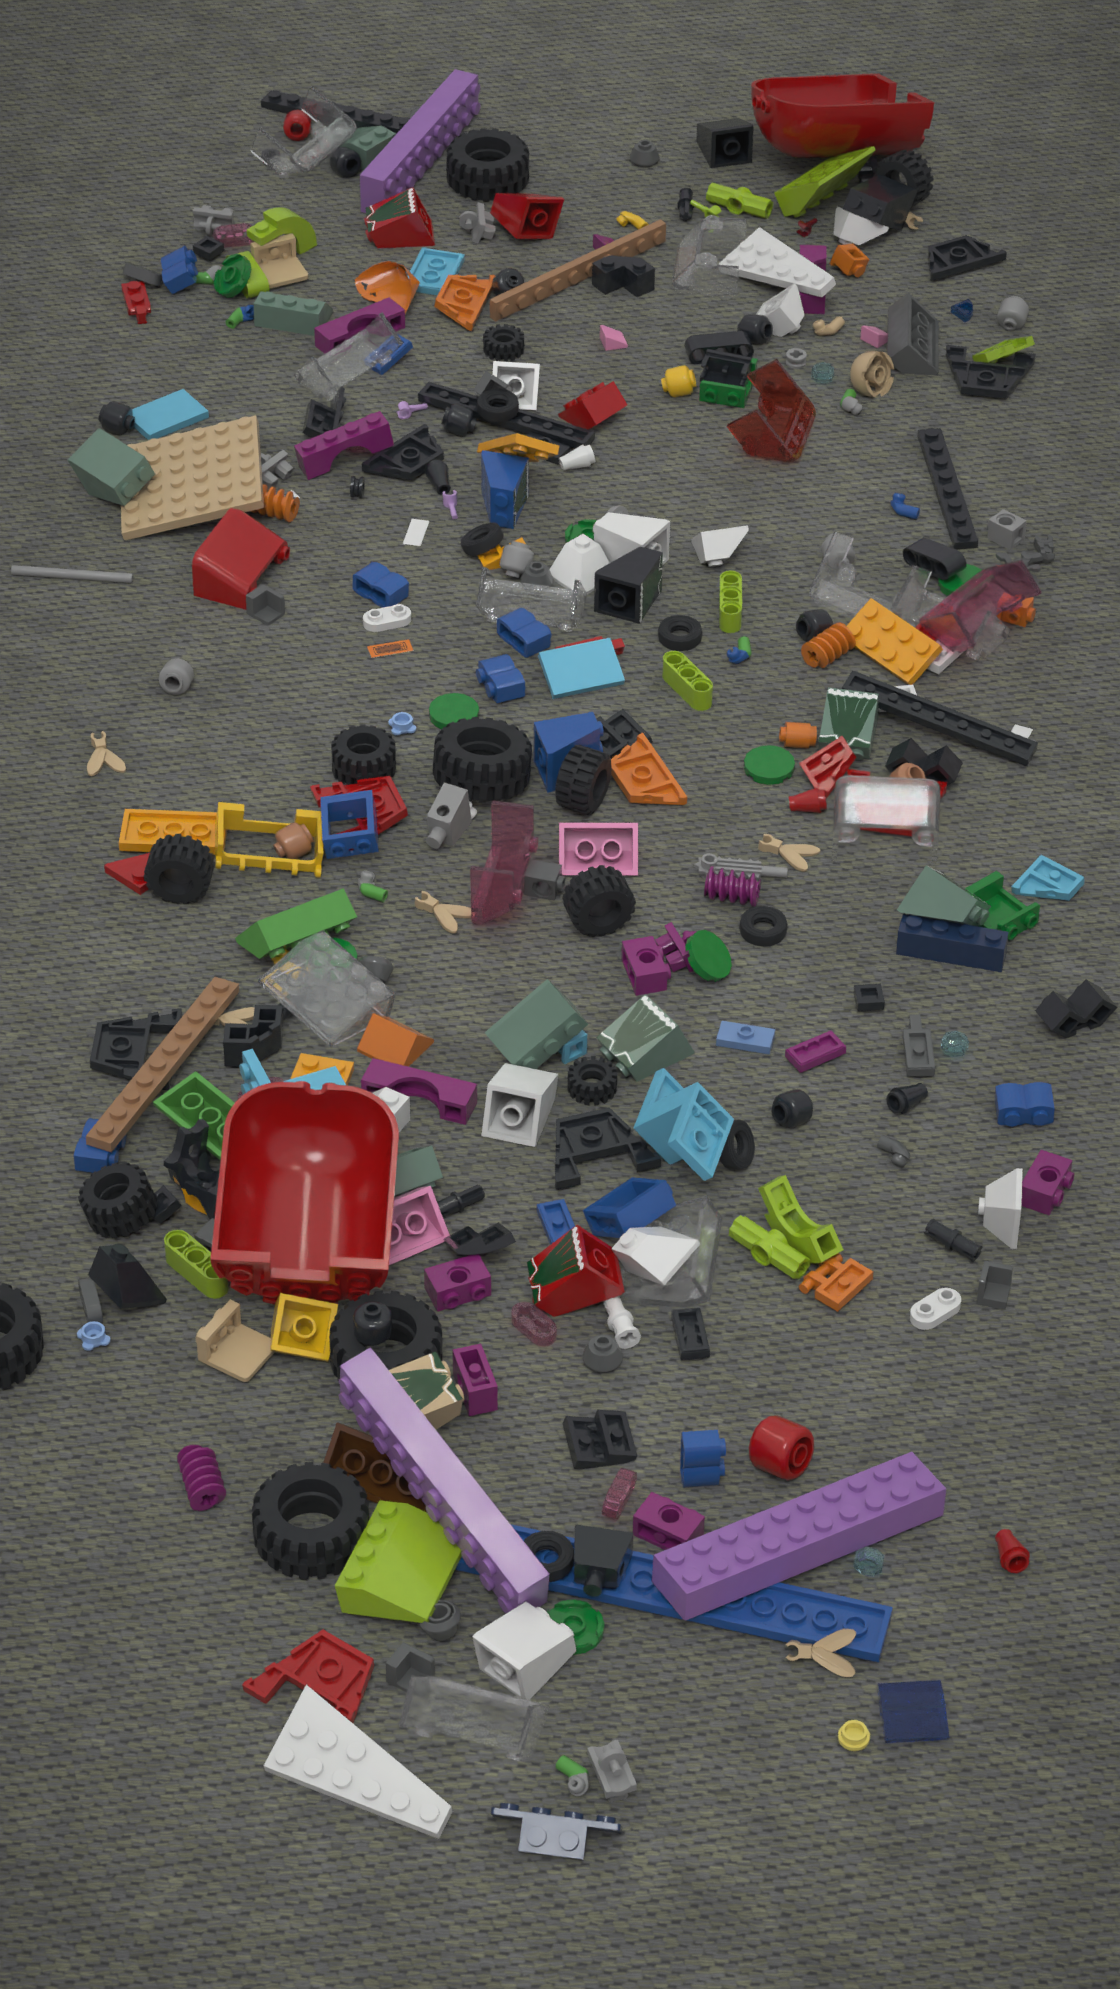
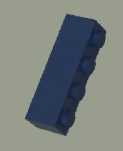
M903 914L898 929L896 955L1002 972L1007 953L1009 932Z

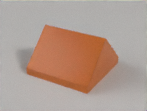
M373 1013L357 1047V1052L371 1059L375 1058L409 1067L434 1043V1039L390 1017Z

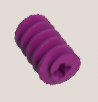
M710 866L705 880L704 897L708 892L709 898L714 900L719 894L720 901L724 902L729 895L730 903L735 904L739 898L742 905H746L750 898L751 906L756 907L761 890V879L756 881L755 873H752L748 880L745 877L744 871L736 878L733 869H731L728 876H725L724 868H721L718 874H715L714 867Z
M199 1445L183 1447L177 1455V1462L185 1484L187 1497L190 1501V1507L196 1511L208 1510L214 1505L219 1504L226 1497V1488L221 1478V1471L218 1468L216 1454L212 1449Z

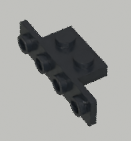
M340 386L331 401L330 407L311 399L307 406L302 433L310 438H314L324 434L326 431L341 427L339 422L344 413L341 409L346 401L344 387Z

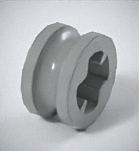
M799 348L788 350L786 353V365L793 369L803 368L806 365V352Z

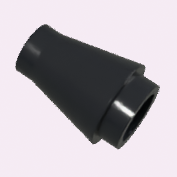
M441 460L429 462L425 471L427 478L439 495H442L443 491H445V494L449 493L451 488L449 485L448 466Z
M922 1083L896 1087L888 1093L886 1102L893 1113L905 1114L921 1100L927 1098L928 1091Z

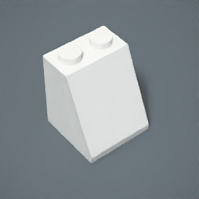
M608 512L601 519L597 520L593 526L594 541L600 544L609 563L640 546L663 552L662 565L669 560L670 521L666 519Z
M505 1063L487 1086L481 1136L536 1147L555 1101L558 1074Z
M528 1602L522 1603L472 1636L479 1669L526 1703L576 1652L572 1630L563 1623L558 1624L553 1621L549 1614L541 1607L535 1608Z

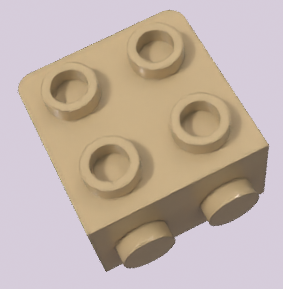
M293 233L279 236L263 246L256 242L251 243V254L266 275L269 288H276L308 279L307 271L296 257V238Z
M231 1299L223 1308H219L215 1312L213 1319L205 1327H201L196 1335L198 1360L242 1382H248L275 1352L270 1351V1337L241 1324L240 1304Z

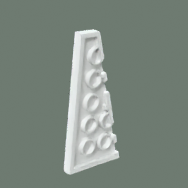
M760 227L718 264L720 271L783 288H788L795 283L799 292L823 297L836 285L833 276Z
M307 1685L264 1764L265 1771L437 1839L441 1836L453 1812L451 1805Z

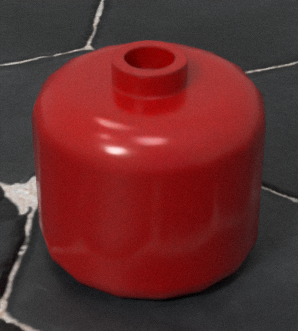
M777 1415L768 1416L763 1419L755 1428L749 1443V1458L752 1465L761 1471L787 1481L794 1480L803 1474L809 1466L814 1452V1437L811 1430Z

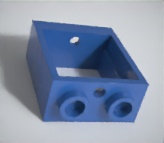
M372 790L321 797L322 841L327 859L379 852L377 813ZM367 817L368 830L331 835L330 822Z
M632 1177L585 1208L583 1213L594 1236L620 1238L629 1228L647 1226L675 1207L676 1203L672 1196L673 1191L666 1180Z

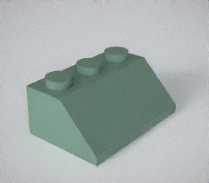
M260 292L254 302V325L315 336L314 328L328 322L333 313V308L326 302L315 299H304L292 295L274 294L272 292Z
M547 979L490 1027L485 1034L512 1065L537 1069L574 1036L578 1035L588 1023L575 1005Z
M432 1145L414 1148L397 1155L394 1198L416 1187L436 1186L435 1180L443 1178Z

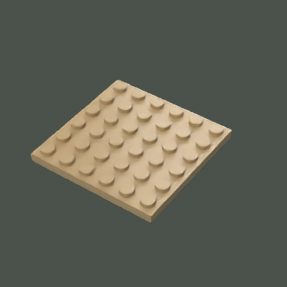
M256 415L127 445L146 457L155 475L125 506L121 505V530L124 540L223 518L230 508L239 509L243 512L264 508L259 422Z

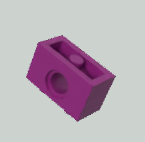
M648 936L622 941L621 961L635 995L666 991L667 980L671 979L669 964H664L662 947L657 946L654 937Z
M1041 1149L1022 1181L1021 1206L1050 1216L1054 1207L1061 1205L1064 1189H1070L1075 1176V1173L1071 1172L1073 1160Z
M473 1254L425 1268L424 1288L438 1312L491 1296V1275L480 1255Z
M476 1344L453 1349V1376L456 1384L463 1391V1402L468 1415L473 1416L498 1410V1386L482 1345Z
M651 1492L633 1515V1535L667 1550L704 1535L705 1516L693 1509H688L675 1503L667 1497Z

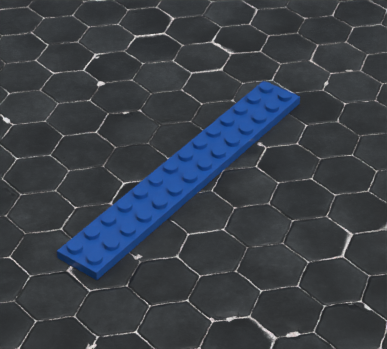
M510 1524L523 1541L532 1533L540 1531ZM565 1536L570 1540L574 1548V1538ZM545 1549L535 1554L541 1563H552L559 1557L555 1551ZM633 1551L632 1558L619 1586L615 1589L603 1588L601 1595L597 1597L588 1596L583 1591L584 1585L574 1582V1565L568 1575L560 1580L549 1582L548 1590L684 1620L652 1582L654 1555ZM461 1557L456 1570L480 1575L474 1567L470 1568L465 1563L463 1557ZM779 1582L687 1621L787 1643L791 1640H797L800 1643L815 1644L820 1639L841 1629H854L856 1636L852 1642L833 1653L879 1662L891 1621L893 1607Z

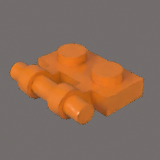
M837 1253L819 1263V1267L815 1271L808 1272L803 1278L804 1281L799 1285V1289L804 1294H807L811 1289L815 1290V1299L838 1312L873 1280V1271L852 1258L842 1264L843 1257Z

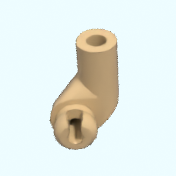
M837 316L827 325H825L824 320H817L813 323L814 332L819 336L834 335L844 326L845 321L840 316Z

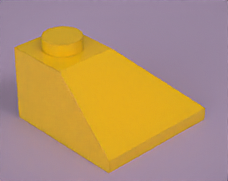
M280 1293L275 1303L270 1351L328 1362L330 1356V1326L337 1314L338 1304Z

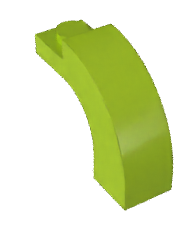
M277 207L264 211V220L247 229V237L261 246L280 235L292 233L296 238V252L298 254H303L317 246L316 234L312 225L287 208Z
M786 1175L779 1176L758 1188L768 1209V1213L764 1214L771 1229L779 1230L786 1237L788 1245L811 1259L810 1263H822L843 1251V1247L832 1224L819 1225L804 1213Z

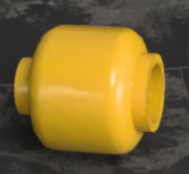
M686 365L667 369L665 371V378L661 379L664 392L668 391L673 398L690 395L693 392V388L697 387L693 369L689 370Z

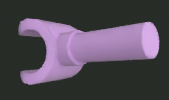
M401 401L398 404L400 411H397V414L401 420L408 419L411 416V412L427 409L428 406L426 403L408 405L407 402Z
M453 490L452 495H447L443 491V505L450 509L452 519H457L458 516L455 509L457 505V492Z

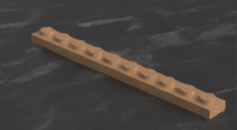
M660 219L490 299V318L496 322L591 277L592 263L609 255L633 257L665 242L666 223Z
M218 977L212 979L86 1135L87 1145L109 1152L114 1150L239 993L238 983Z

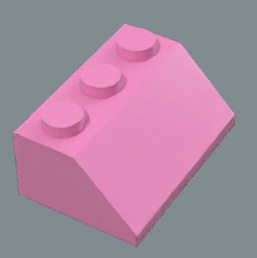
M559 823V864L562 865V875H578L582 870L583 872L587 871L589 867L597 868L599 865H604L605 868L608 866L614 867L623 876H638V823Z
M431 1186L420 1187L394 1198L389 1265L444 1242V1238L450 1236Z

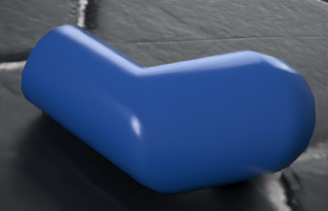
M894 493L893 500H890V505L894 511L900 516L917 520L920 508L906 505L904 503L905 495Z

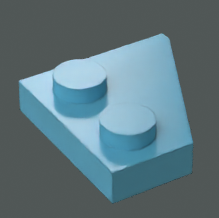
M1040 855L1012 885V893L1031 897L1070 900L1085 884L1084 877Z

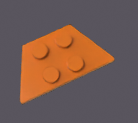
M448 275L435 299L434 307L467 330L472 331L492 291V281L495 275H489V280L477 279L476 275Z
M644 733L637 736V741L634 744L625 746L619 755H615L611 759V775L630 803L687 804V795Z

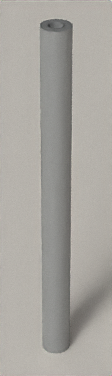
M12 565L11 575L121 583L133 582V573Z

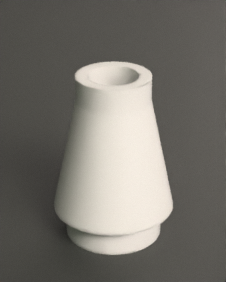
M582 444L568 454L559 457V463L563 471L591 467V464L595 463V456L590 445L584 446Z

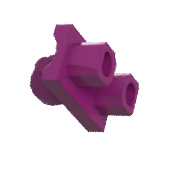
M672 922L664 925L667 933L655 939L657 946L662 947L663 955L676 950L665 956L672 972L685 966L689 972H693L694 970L688 961V957H690L689 950L686 951L685 945L687 939L696 931H684L681 938Z

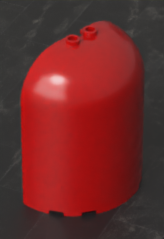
M881 74L772 77L759 79L751 84L753 112L761 133L775 149L796 158L833 157L872 146L875 148V152L872 155H891L902 150L913 151L924 142V131L930 128L934 110V102L917 93H908L907 102L895 103L897 83Z
M305 1081L273 1082L251 1089L231 1107L224 1125L210 1260L217 1276L220 1279L225 1277L229 1280L231 1288L246 1296L252 1293L263 1296V1302L274 1305L280 1293L338 1304V1301L346 1299L357 1301L359 1296L366 1293L369 1296L371 1289L374 1287L380 1288L386 1281L389 1270L399 1130L391 1109L378 1096L367 1090L354 1086L337 1085L335 1083H325L322 1085V1089L315 1090L310 1089L311 1085Z

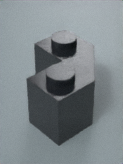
M609 255L592 263V285L605 295L625 288L635 297H640L655 290V268L642 258Z
M910 738L892 748L885 767L892 773L900 765L912 763L923 770L926 780L947 782L948 786L956 781L963 762L947 745L927 755Z
M1085 979L1068 999L1052 991L1049 996L1043 999L1035 1011L1053 1032L1064 1038H1069L1076 1035V1030L1087 1026L1090 1030L1100 1027L1118 1007L1101 987Z
M255 1005L253 1024L225 1023L223 1039L225 1066L239 1067L243 1063L242 1052L249 1049L254 1050L259 1062L282 1048V1005Z

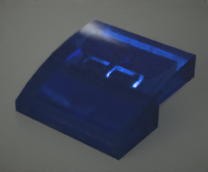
M941 1680L877 1684L885 1743L949 1739L948 1720Z

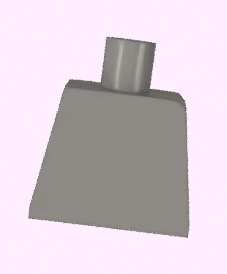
M447 783L442 785L427 814L429 835L426 838V843L430 847L437 849L442 843L454 846L472 821L468 790Z

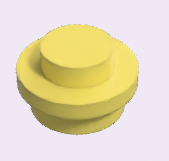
M850 1720L839 1729L838 1741L847 1750L859 1751L869 1744L870 1732L861 1721Z

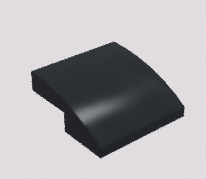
M624 709L607 720H604L601 716L596 718L597 722L601 721L604 734L600 737L603 752L609 754L611 759L615 755H619L625 746L634 744L637 741V736L641 733H644L651 744L653 743L651 736Z
M499 1222L479 1233L467 1226L443 1239L445 1244L453 1251L463 1255L488 1253L516 1242L512 1232Z
M597 1410L594 1417H565L563 1428L574 1469L618 1465L636 1460L637 1452L626 1411Z

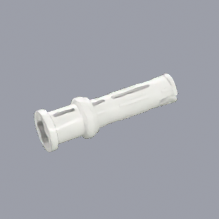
M620 1296L602 1301L609 1315L607 1324L610 1330L614 1331V1339L619 1347L628 1349L635 1346L640 1341L641 1335L639 1330L633 1326L634 1318L631 1312L624 1308Z

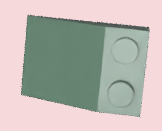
M382 126L350 128L320 145V149L332 154L339 147L350 148L360 155L362 160L360 169L364 171L393 139L396 133Z

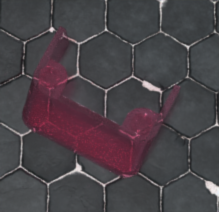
M1022 559L989 567L977 573L919 619V623L926 632L950 651L961 653L976 645L971 635L999 613L1007 610L1014 612L1023 605L1022 601L1024 599L1039 596L1042 592Z
M492 801V845L485 867L471 866L472 924L484 925L514 910L516 904H521L523 893L521 887L532 852L536 853L538 848V837H534V806Z

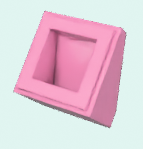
M600 325V340L605 351L628 348L622 332Z
M863 325L861 327V340L879 348L888 342V333L876 327Z

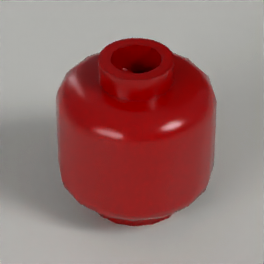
M293 110L286 115L283 129L288 138L300 141L309 135L312 123L308 114L301 110Z

